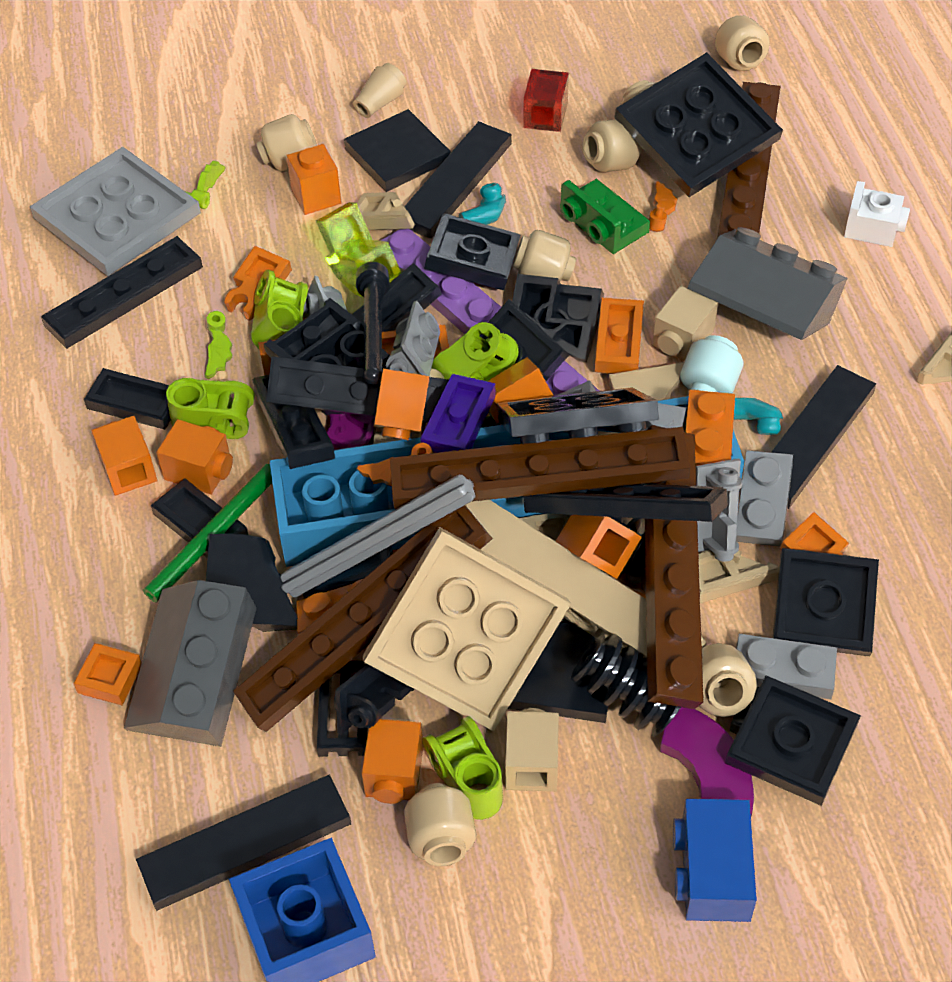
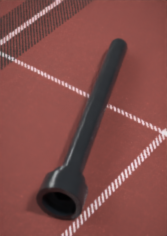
M378 262L364 263L356 272V289L364 297V379L372 385L379 383L382 378L381 297L388 292L390 286L389 272L384 265Z

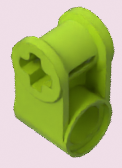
M266 270L263 273L255 292V311L251 331V339L258 349V342L278 339L303 321L304 304L308 293V285L306 283L298 282L294 284L275 277L274 271Z
M487 322L477 323L452 346L439 353L434 358L431 368L441 372L444 379H450L452 374L488 381L514 365L518 357V345L511 336L500 333V330L493 324ZM483 334L486 337H488V339L485 340L482 337H480V335ZM498 355L501 358H503V360L500 361L497 358H495V356Z
M181 378L169 385L166 397L172 427L178 419L201 427H213L219 432L226 434L227 439H239L248 433L249 421L246 416L248 408L254 403L255 393L247 384L239 381L224 382ZM232 393L234 394L233 401H232V398H231V396H230Z
M470 716L461 719L460 726L437 737L431 734L423 737V745L433 769L447 786L461 790L469 798L473 818L484 820L494 816L500 810L503 802L502 773L499 763L487 747L475 721ZM478 783L488 785L486 789L482 790L469 788Z

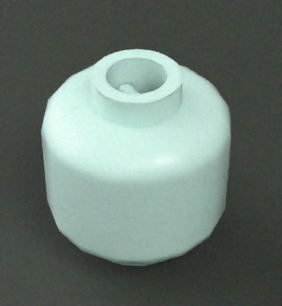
M709 335L705 339L694 342L689 349L680 372L683 385L688 390L733 393L744 364L741 354L737 351V346L729 339L716 335Z

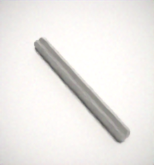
M456 475L284 571L280 576L284 583L281 586L282 590L289 593L292 597H298L472 502L476 496L472 481L466 479L463 475Z

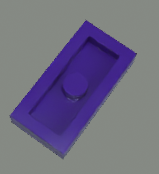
M452 374L420 438L421 443L429 444L433 453L472 449L495 399V383Z

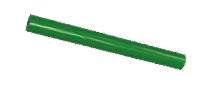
M265 464L143 589L144 594L151 601L157 603L162 589L172 587L208 550L209 534H224L272 484L270 464Z

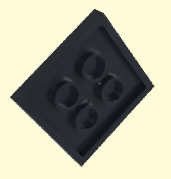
M707 52L615 109L614 116L688 197L693 196L779 141L783 129Z
M633 387L497 403L499 422L512 437L520 438V443L545 442L550 440L549 433L560 431L568 432L570 438L598 435L597 427L603 426L617 427V432L640 431L646 429V421L659 420L657 400Z

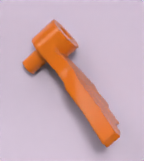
M659 181L655 184L653 205L656 208L649 215V229L656 232L665 229L667 215L675 211L678 199L673 195L672 189L666 188Z
M418 443L412 448L411 455L409 456L430 454L433 451L429 444ZM390 458L379 463L358 465L357 470L364 477L371 478L373 484L385 483L392 486Z

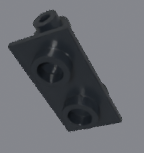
M369 664L365 665L335 690L334 708L337 715V733L342 735L352 725L357 728L373 727L383 715L395 706V699L402 700L415 689Z

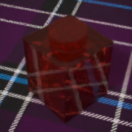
M531 69L524 95L523 128L561 132L568 104V72Z

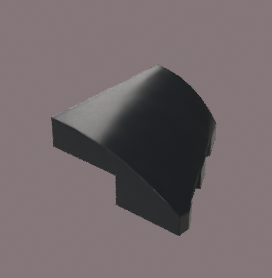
M517 274L512 302L578 361L587 362L599 322L602 297L604 298L603 290L601 288L564 285L560 283L558 278Z
M209 534L206 581L246 587L257 607L252 627L262 632L297 630L298 616L294 612L287 593L281 588L284 583L280 578L281 574L276 569V557L270 542L265 538L251 535Z

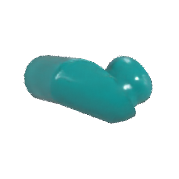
M489 183L480 189L483 199L480 201L479 207L459 213L460 218L485 225L494 223L499 219L506 203V196L502 194V188L498 183Z
M735 398L734 420H758L757 431L761 435H777L781 431L780 420L783 419L779 408L756 398Z

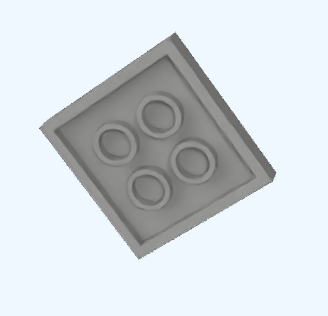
M124 147L113 152L30 206L32 216L36 221L107 276H110L201 213L199 201Z

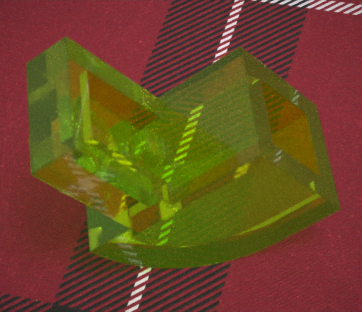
M348 202L316 220L330 252L325 258L336 277L353 294L362 297L356 289V272L364 263L378 262L384 265L389 272L390 282L401 274L389 243L372 240L357 203Z

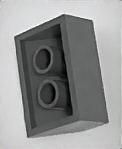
M738 227L737 230L734 229L718 237L690 280L687 288L803 340L830 324L848 278L837 274V268L832 264L820 260L807 261L798 257L799 252L788 245L777 243L773 246L761 241L759 233L751 229Z
M196 580L162 589L124 725L126 731L222 746L235 695L233 690L237 687L257 608L246 587Z

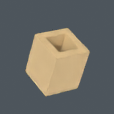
M680 285L655 317L652 346L668 355L685 361L691 345L700 339H705L714 332L718 302Z
M528 708L520 712L508 711L506 790L557 792L559 713L545 712L537 708Z

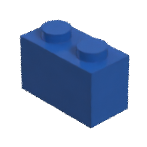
M686 799L683 817L674 818L673 848L674 851H683L684 868H676L675 897L676 901H685L686 921L751 922L757 896L750 800Z

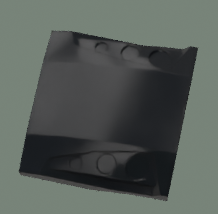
M329 298L324 302V307L275 341L270 339L264 343V348L271 359L272 357L364 368V326L356 317ZM383 349L382 371L383 369H387L386 362L388 357L390 356ZM322 410L325 415L344 414V412Z

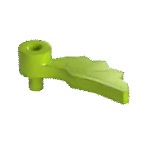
M213 160L210 165L206 164L204 171L201 172L197 189H194L192 193L186 192L199 201L201 209L208 207L210 193L207 191L214 186L216 180L225 171V166L218 161Z
M219 311L210 312L207 316V329L213 338V341L208 345L209 359L205 378L207 379L214 377L218 371H225L226 362L232 359L230 351L232 343L227 335L223 333L225 330V315Z

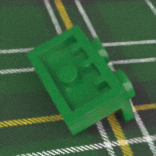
M597 178L581 188L570 180L561 184L560 208L565 218L577 224L589 234L595 243L601 244L613 255L649 233L650 220Z

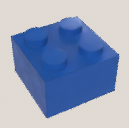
M332 837L229 879L266 982H320L376 958L371 930Z

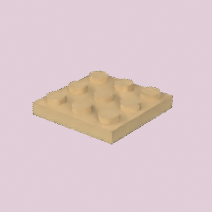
M439 527L363 654V660L370 666L466 717L470 716L475 722L494 731L569 609L571 602L568 598Z

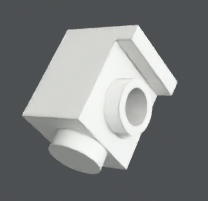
M857 181L844 238L893 247L896 231L905 232L910 208L902 207L904 196L865 189V182Z

